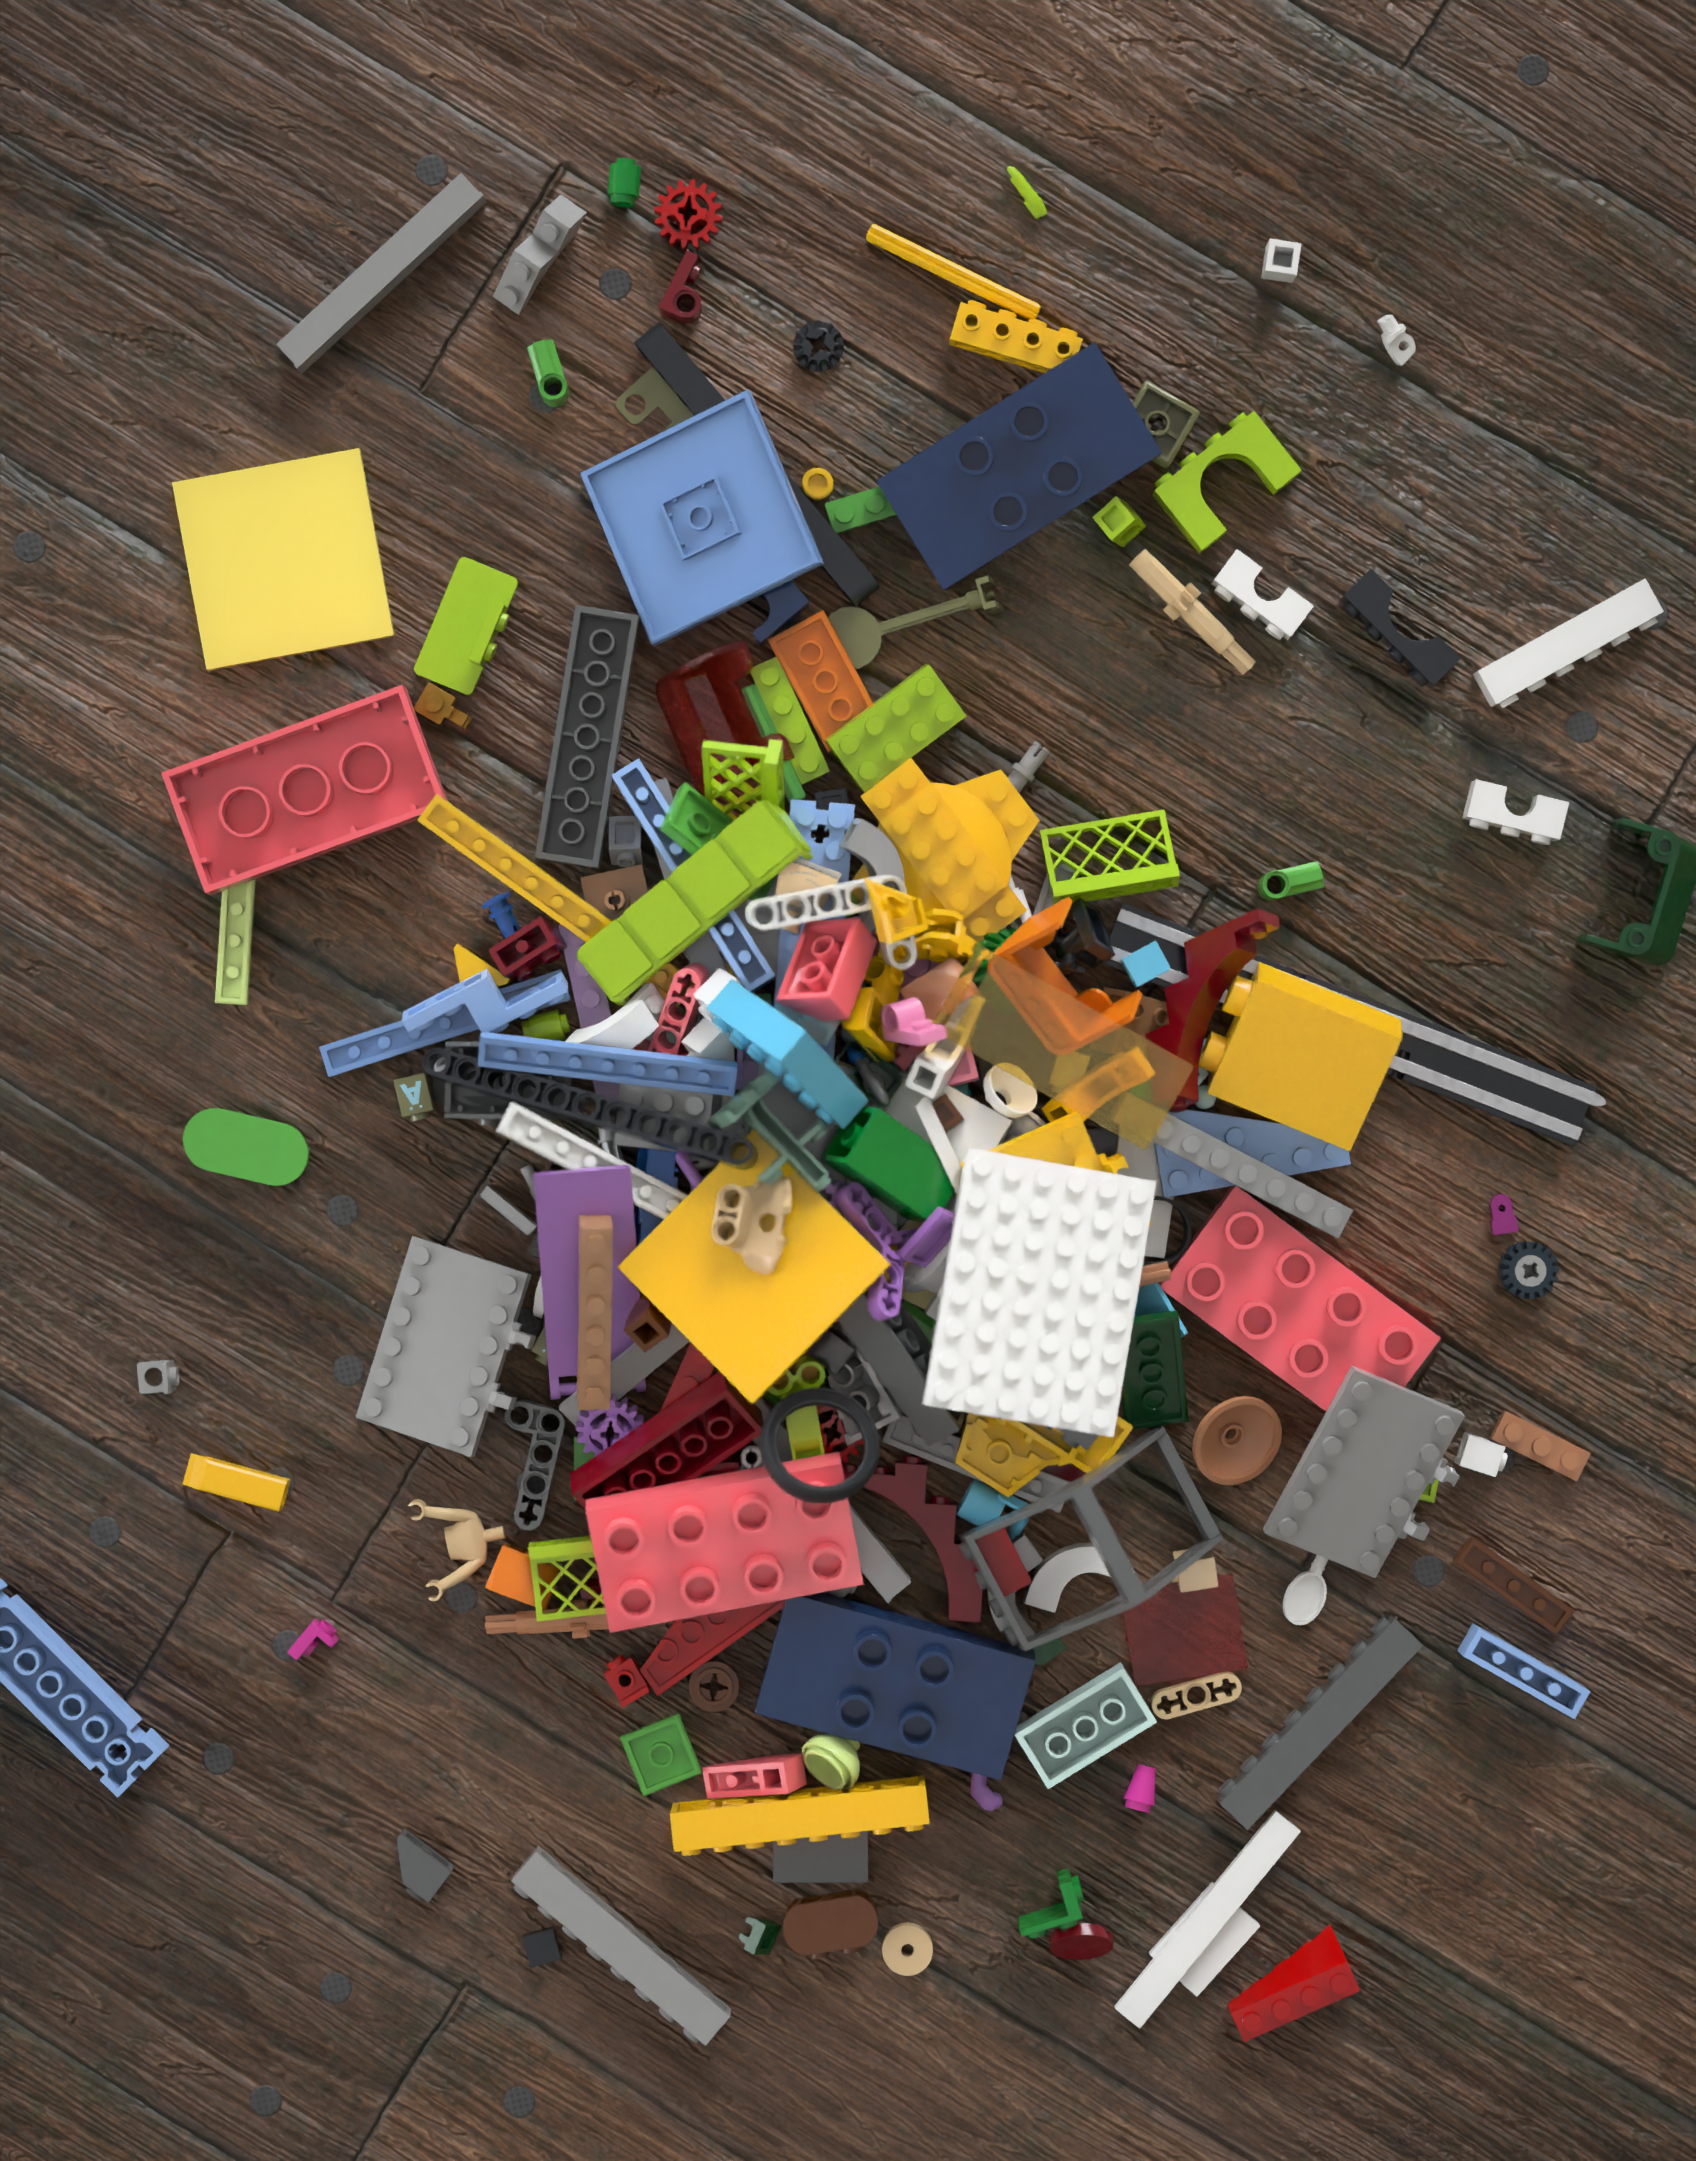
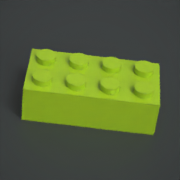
M925 664L824 741L859 789L865 793L964 719L966 714L931 666Z

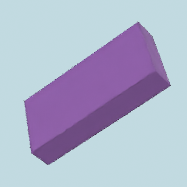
M938 1206L900 1249L899 1253L902 1259L926 1268L950 1241L955 1213Z

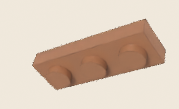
M1503 1410L1490 1436V1439L1575 1481H1578L1591 1454Z

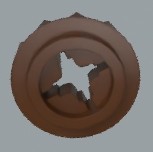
M717 1660L705 1662L695 1669L690 1677V1696L693 1702L705 1711L719 1712L725 1710L734 1703L738 1696V1676L728 1664ZM716 1673L718 1683L728 1687L718 1689L715 1699H712L710 1688L700 1684L710 1683L713 1674Z

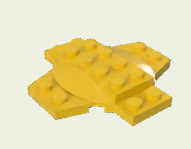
M910 758L860 796L879 820L878 829L888 837L900 856L907 895L914 898L921 897L924 912L932 909L955 910L963 915L962 925L966 927L965 934L976 940V942L984 940V935L991 932L998 933L999 930L1005 928L1027 911L1008 886L1011 875L1012 860L1040 820L1002 770L953 786L944 783H930L914 760ZM864 864L852 881L870 877ZM856 887L852 892L862 902L864 898L863 890L860 887Z
M968 1413L956 1453L955 1463L1006 1497H1010L1039 1475L1040 1471L1046 1466L1057 1464L1062 1466L1072 1463L1085 1473L1091 1472L1115 1455L1133 1427L1130 1423L1117 1416L1114 1437L1099 1435L1090 1448L1086 1450L1080 1445L1075 1449L1061 1438L1064 1433L1056 1427L1049 1430L1043 1425Z

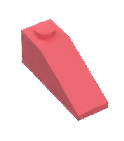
M802 1753L771 1755L702 1767L707 1799L789 1794L807 1785Z

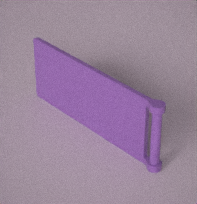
M630 1165L537 1172L533 1174L551 1400L560 1399V1396L572 1395L577 1391V1382L559 1383V1377L577 1375L579 1215H611L612 1217L611 1362L635 1343L624 1332V1327L629 1313L638 1299H640L639 1289L618 1268L619 1264L636 1248ZM645 1378L632 1389H636V1392H645Z

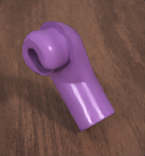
M971 1772V1796L984 1810L993 1811L994 1809H999L1003 1803L1001 1794L992 1792L986 1785L987 1776Z

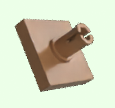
M643 864L580 877L585 901L612 921L617 920L626 909L649 891Z

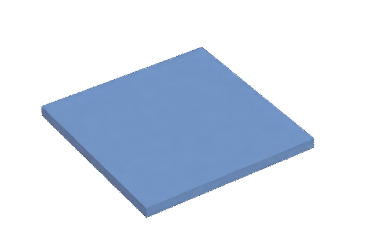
M748 389L580 473L649 641L653 646L667 641L824 564L754 397Z

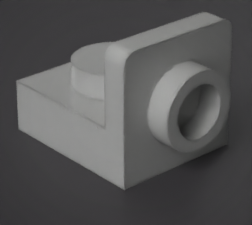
M636 816L609 817V855L612 865L631 867L643 863L641 824Z

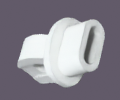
M1386 315L1377 321L1383 330L1381 334L1382 341L1392 360L1397 365L1402 366L1415 353V342L1410 335L1404 332L1406 330L1404 324H1398L1393 315ZM1401 342L1404 343V348L1402 350L1399 349V344Z

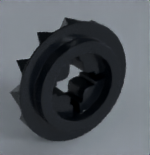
M817 320L805 323L796 332L793 350L797 361L804 368L814 372H823L833 368L840 361L844 351V342L841 333L831 323ZM825 335L824 346L827 347L830 353L819 350L817 354L815 353L811 357L813 345L807 339L818 341L820 337L822 338Z

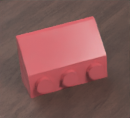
M860 918L805 922L776 998L779 1004L820 1021L849 1020L877 944V940Z

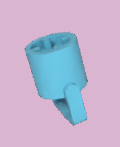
M973 1479L958 1506L956 1515L976 1526H980L1000 1517L1005 1504L1015 1510L1029 1504L1013 1495L1006 1497L993 1487ZM1028 1517L1011 1524L1010 1531L1007 1532L1011 1541H1013L1016 1535L1021 1534L1028 1523Z

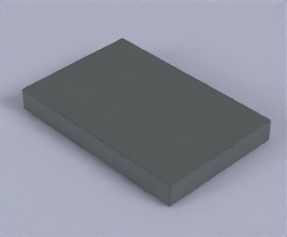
M861 1831L860 1836L854 1838H841V1834L828 1835L827 1840L810 1842L809 1837L797 1838L796 1843L790 1845H777V1841H773V1883H868V1831Z

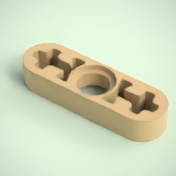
M1222 1671L1157 1690L1152 1695L1151 1707L1156 1716L1161 1719L1175 1718L1236 1700L1242 1690L1241 1682L1234 1673ZM1223 1679H1228L1230 1683H1235V1686L1231 1687L1230 1694L1226 1695L1223 1690L1215 1691L1214 1694L1217 1698L1211 1700V1693L1206 1683L1212 1682L1213 1688L1222 1686ZM1195 1686L1201 1687L1205 1691L1204 1700L1198 1704H1193L1187 1699L1189 1689ZM1181 1691V1697L1186 1707L1180 1708V1703L1176 1702L1170 1705V1711L1165 1712L1162 1707L1157 1708V1704L1161 1703L1162 1696H1167L1168 1700L1178 1699L1175 1692Z

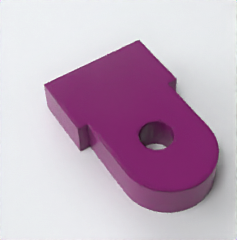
M1504 1194L1494 1195L1490 1200L1492 1235L1519 1231L1510 1198ZM1500 1205L1504 1206V1210L1502 1212H1500L1498 1209Z

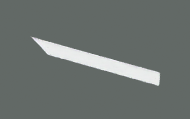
M925 1096L915 1108L958 1196L962 1168L929 1097Z

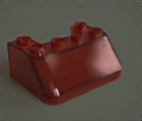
M745 640L709 650L659 679L655 687L656 697L696 790L703 796H705L702 758L704 740L767 748L769 740H779L783 744V764L795 758L788 740L782 734L773 733L764 738L761 737L739 686L738 680L747 676L753 668L752 655ZM711 753V756L720 763L728 759L722 754ZM743 758L751 766L760 762V758ZM735 764L728 768L737 776L744 772ZM720 773L713 777L722 785L729 781Z

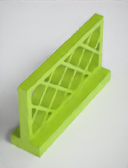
M769 740L768 748L703 741L704 789L707 800L733 820H736L738 817L732 814L731 811L738 808L744 813L750 808L746 802L751 799L756 802L768 799L785 811L782 741ZM711 753L722 754L728 759L720 763L711 756ZM743 758H760V762L751 766ZM735 764L744 772L737 776L728 768ZM720 773L729 781L722 785L713 777ZM752 777L760 785L752 788L745 780ZM736 786L745 794L738 798L729 790ZM721 795L730 803L723 807L714 799Z
M1165 809L1040 830L1039 834L1051 889L1052 905L1067 897L1071 898L1072 903L1078 898L1085 902L1178 887L1180 873L1174 857ZM1159 820L1161 831L1155 839L1140 830L1145 822ZM1123 826L1132 832L1124 844L1109 835L1114 827ZM1092 831L1101 837L1093 849L1078 841L1083 832ZM1136 835L1150 843V846L1142 856L1128 847ZM1061 836L1070 843L1062 854H1059L1049 847L1048 838ZM1162 837H1163L1164 845L1159 842ZM1105 840L1119 849L1111 861L1097 853V850ZM1074 845L1088 854L1080 866L1065 858ZM1156 847L1166 854L1168 863L1155 865L1146 858ZM1123 852L1138 861L1133 869L1123 870L1115 864ZM1052 857L1057 859L1054 864L1052 862ZM1092 857L1107 866L1102 874L1093 876L1084 870ZM1061 862L1075 871L1070 880L1056 882L1055 870Z
M591 1535L529 1542L528 1551L537 1622L606 1614L605 1606L595 1607L599 1601L604 1604L602 1591L598 1594L585 1584L592 1573L597 1570L596 1563L590 1559L595 1557ZM576 1559H583L592 1566L582 1580L567 1570ZM559 1561H568L565 1566L558 1563ZM552 1563L561 1571L549 1584L539 1576L538 1564ZM564 1573L578 1584L568 1598L553 1587ZM540 1583H541L544 1587H546V1589L544 1590V1592H543L542 1594H541V1590H540ZM581 1587L596 1598L589 1608L580 1609L571 1602ZM549 1591L564 1601L556 1612L543 1613L542 1600ZM569 1605L573 1610H564V1608Z

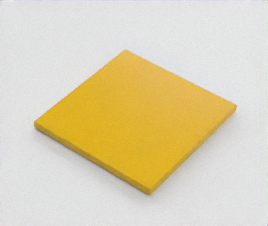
M753 1129L745 1138L757 1149L758 1158L755 1165L749 1169L740 1170L719 1164L618 1266L631 1282L752 1404L891 1266L787 1162L780 1169L783 1172L781 1176L788 1177L791 1180L792 1211L786 1214L783 1236L786 1237V1244L773 1273L764 1275L751 1270L745 1264L742 1254L718 1244L711 1235V1228L719 1191L728 1184H735L742 1188L754 1186L759 1180L757 1178L759 1174L779 1156ZM739 1146L736 1148L734 1159L743 1160L748 1154V1147ZM738 1194L733 1200L734 1208L737 1207L741 1201L740 1194ZM767 1214L761 1220V1228L764 1232L772 1231L776 1226V1219L772 1214ZM734 1226L727 1232L728 1240L734 1236Z

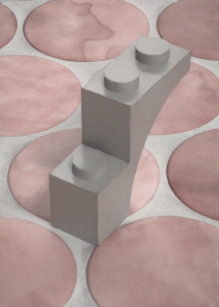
M560 194L542 211L533 233L514 250L493 297L519 315L525 309L533 292L554 260L576 236L587 212Z

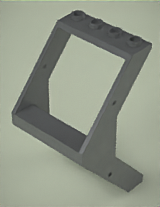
M1156 1426L1138 1437L1096 1469L1036 1502L960 1534L959 1536L963 1543L959 1544V1548L967 1562L972 1560L978 1571L974 1573V1576L982 1590L988 1589L992 1597L989 1605L997 1618L1003 1617L1007 1625L1004 1633L1012 1646L1017 1645L1018 1648L1027 1651L1144 1602L1221 1542L1223 1538L1163 1426ZM1152 1443L1202 1539L1154 1577L1141 1583L1091 1488ZM1070 1499L1120 1596L1097 1609L1025 1637L975 1540Z

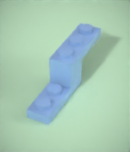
M485 969L403 1011L402 1022L408 1032L415 1028L420 1031L433 1024L434 1019L442 1014L450 1016L458 1012L462 1008V1004L465 1003L481 1032L498 1033L509 1026L508 1022L518 1017L520 1019L530 1017L537 1011V1007L547 1002L549 1005H552L565 997V993L568 992V982L563 973L560 972L505 1000L488 969Z

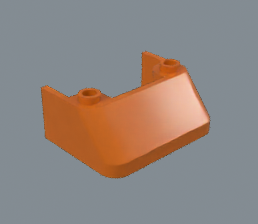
M1070 897L1061 900L1026 920L992 954L988 962V972L1044 1046L1056 1055L1069 1054L1133 1021L1143 995L1140 990H1137L1113 1003L1109 996L1099 989H1087L1078 994L1043 947L1052 942L1056 930L1061 928L1073 902Z

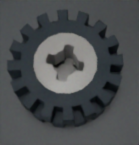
M1530 1241L1518 1242L1516 1245L1508 1247V1251L1500 1257L1502 1258L1501 1263H1498V1268L1500 1269L1498 1276L1503 1282V1287L1510 1291L1509 1293L1529 1300L1537 1297L1541 1298L1545 1296L1547 1291L1551 1292L1553 1289L1552 1285L1558 1281L1556 1275L1559 1272V1266L1556 1265L1557 1259L1551 1254L1552 1251L1542 1244Z

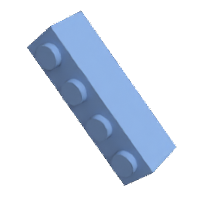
M1472 1623L1457 1650L1465 1658L1573 1719L1576 1718L1590 1693L1582 1684Z

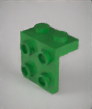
M1069 1868L1057 1871L1064 1902L1019 1916L1021 1936L1028 1935L1029 1938H1037L1045 1935L1047 1929L1059 1926L1060 1929H1066L1078 1924L1077 1920L1083 1918L1080 1902L1085 1901L1078 1875L1071 1876Z

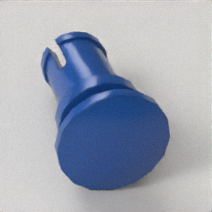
M509 892L498 894L481 906L482 909L489 907L491 911L489 916L491 919H495L505 939L521 929L511 910L514 908L513 905H508L505 899L510 896Z

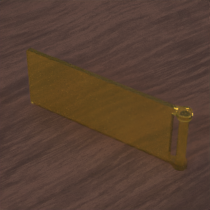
M974 942L970 949L972 952L970 958L935 1019L931 1018L932 1024L945 1026L946 1035L949 1040L1140 1148L1147 1149L1191 1074L1193 1066ZM983 959H986L992 965L956 1028L952 1030L946 1024Z

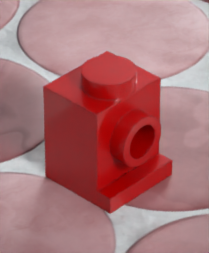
M621 1654L606 1664L608 1669L605 1670L604 1676L619 1699L622 1708L650 1692L651 1686L640 1672V1666L633 1654L626 1658ZM623 1674L629 1675L631 1683L623 1685L619 1677Z

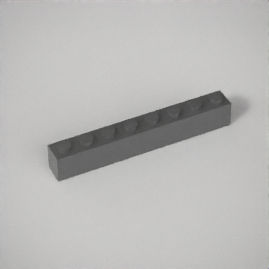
M1392 1615L1387 1619L1382 1617L1371 1629L1373 1634L1365 1642L1360 1640L1349 1652L1351 1657L1343 1665L1338 1663L1327 1676L1329 1680L1323 1687H1315L1305 1699L1307 1703L1300 1711L1297 1709L1293 1710L1284 1720L1285 1727L1278 1734L1275 1732L1271 1733L1262 1743L1264 1749L1256 1757L1253 1755L1248 1757L1240 1767L1242 1772L1234 1780L1232 1778L1226 1780L1219 1788L1218 1792L1220 1795L1217 1799L1220 1805L1247 1830L1423 1646Z

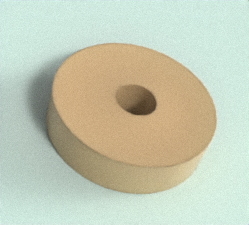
M911 1922L897 1924L886 1933L883 1939V1959L886 1965L899 1975H916L922 1972L932 1959L933 1945L931 1937L918 1924ZM904 1945H911L914 1948L910 1954L903 1953L901 1949Z

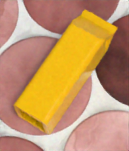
M191 1453L183 1485L280 1512L283 1510L291 1479Z

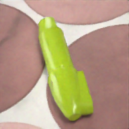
M1014 166L1007 167V171L1011 176L1010 181L1025 199V206L1036 220L1044 217L1047 211L1037 192L1032 189L1023 175Z

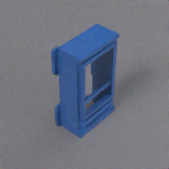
M637 1147L635 1168L677 1190L678 1178L674 1177V1172L678 1173V1168L674 1166L675 1156L678 1152ZM635 1205L636 1247L663 1220Z

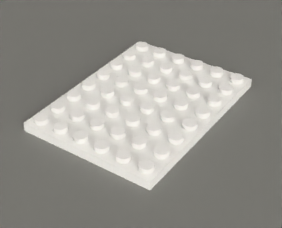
M966 1148L922 1405L1114 1437L1157 1181Z

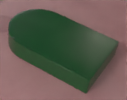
M1060 1638L1032 1648L1035 1651V1665H1045L1066 1648Z

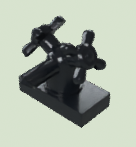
M1078 898L1071 904L1077 927L1067 934L1062 933L1061 928L1057 929L1052 942L1043 947L1045 950L1050 948L1056 949V957L1062 959V962L1054 963L1066 978L1075 973L1081 975L1087 973L1086 967L1075 965L1076 958L1094 969L1097 967V957L1107 962L1115 956L1100 911L1081 898Z

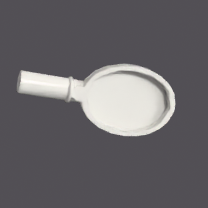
M1316 1555L1313 1563H1311L1310 1570L1302 1572L1289 1584L1283 1599V1613L1291 1623L1295 1625L1308 1624L1316 1618L1323 1608L1327 1587L1321 1575L1329 1559Z

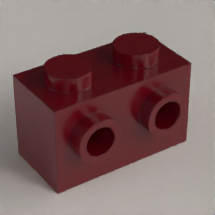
M540 916L488 951L503 977L523 981L535 973L534 969L542 963L549 964L560 958V952L568 946L553 920Z

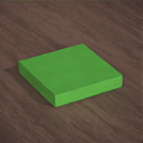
M680 1713L620 1736L643 1796L703 1772Z

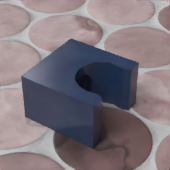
M792 580L759 595V597L767 602L770 607V613L766 622L756 628L753 634L754 639L761 647L764 646L768 639L777 635L810 607L809 600Z

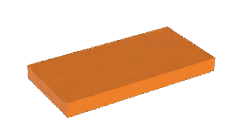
M824 610L768 639V643L787 675L827 752H830L831 749L824 740L871 706L873 701Z

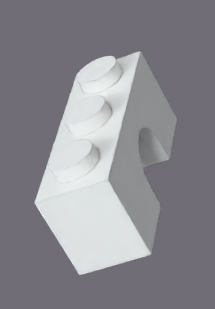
M1237 549L1211 583L1216 587L1214 592L1225 601L1230 602L1232 599L1242 606L1240 608L1241 613L1249 619L1255 621L1258 618L1267 625L1265 630L1276 639L1281 640L1283 637L1288 640L1311 611L1313 605L1289 587L1277 600L1266 601L1261 599L1254 590V581L1262 567Z
M1478 779L1471 782L1462 819L1470 820L1469 826L1488 830L1490 825L1501 828L1500 833L1503 835L1517 838L1520 833L1532 836V842L1543 845H1550V841L1560 840L1569 802L1536 795L1532 798L1529 811L1524 816H1517L1509 812L1505 805L1506 786Z

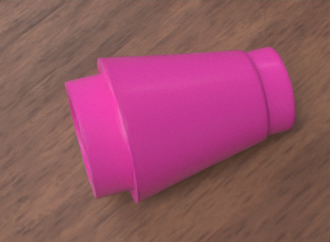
M1137 1764V1768L1124 1796V1799H1126L1125 1807L1150 1813L1151 1805L1154 1806L1156 1768Z

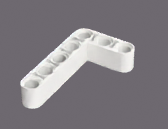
M880 875L867 878L881 885L891 881L896 891L907 895L904 883L895 876ZM859 879L756 899L747 905L745 917L751 926L761 930H768L871 910L865 879ZM860 887L863 890L864 898L860 904L854 905L850 900V893L854 888ZM829 893L832 897V905L828 910L822 911L819 908L818 900L823 894ZM797 899L801 904V911L797 916L790 917L787 913V905L791 900ZM765 905L769 909V918L764 923H758L755 919V911L758 907ZM914 935L889 944L880 941L882 956L888 965L898 969H906L915 963L917 950ZM903 945L906 949V956L901 962H896L893 959V951L897 946Z

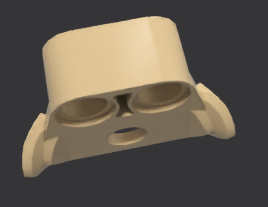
M780 1176L771 1185L758 1180L754 1186L743 1188L735 1184H728L722 1187L717 1196L711 1228L713 1239L718 1244L742 1254V1258L748 1268L760 1274L769 1275L773 1273L786 1244V1237L783 1236L786 1214L792 1211L790 1178ZM738 1194H740L741 1201L739 1205L734 1208L733 1200ZM767 1214H772L776 1219V1226L770 1232H764L761 1228V1220ZM734 1226V1236L728 1240L727 1232Z

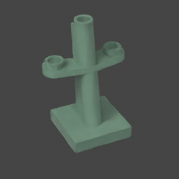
M771 1071L752 1079L707 1121L712 1128L721 1129L733 1124L739 1117H742L779 1154L757 1177L762 1183L766 1182L768 1185H771L783 1174L780 1167L785 1162L816 1193H819L831 1182V1179L828 1177L829 1173L803 1146L810 1139L815 1143L827 1133L826 1122L823 1119L817 1120L796 1139L763 1102L762 1096L779 1081Z

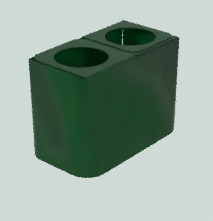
M858 1041L847 1042L834 1059V1062L838 1066V1060L842 1054L847 1053L848 1045L854 1046L864 1055V1060L871 1067L872 1071L883 1075L886 1082L884 1089L890 1100L902 1084L903 1078L901 1073L866 1047L879 1062L875 1061ZM858 1071L855 1074L847 1075L870 1101L885 1107L875 1099L873 1094L865 1090L864 1080Z

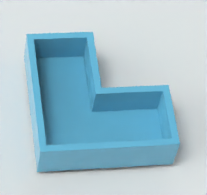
M733 979L706 1007L715 1017L712 1023L724 1034L730 1033L728 1040L740 1051L747 1048L746 1053L760 1065L765 1061L766 1064L764 1066L778 1078L780 1076L783 1077L780 1083L794 1095L796 1093L799 1094L796 1100L809 1112L815 1108L817 1110L815 1114L820 1119H823L827 1125L834 1122L844 1129L869 1101L807 1031Z

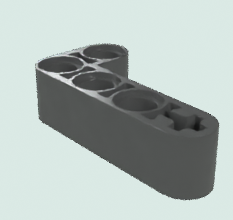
M519 1399L516 1400L514 1408L517 1406L526 1408L529 1413L528 1421L524 1423L517 1422L513 1418V1410L509 1409L505 1412L506 1422L511 1428L531 1433L533 1436L515 1508L514 1520L519 1528L531 1531L542 1523L546 1514L566 1429L567 1417L556 1406ZM547 1414L556 1415L560 1420L559 1428L556 1430L547 1429L543 1423L544 1416ZM539 1445H547L552 1449L553 1456L550 1460L543 1461L537 1457L536 1448ZM530 1477H542L545 1481V1489L540 1492L532 1490L529 1486ZM531 1499H537L534 1504L533 1514L538 1515V1517H534L531 1522L526 1521V1515L522 1514V1512L528 1509Z

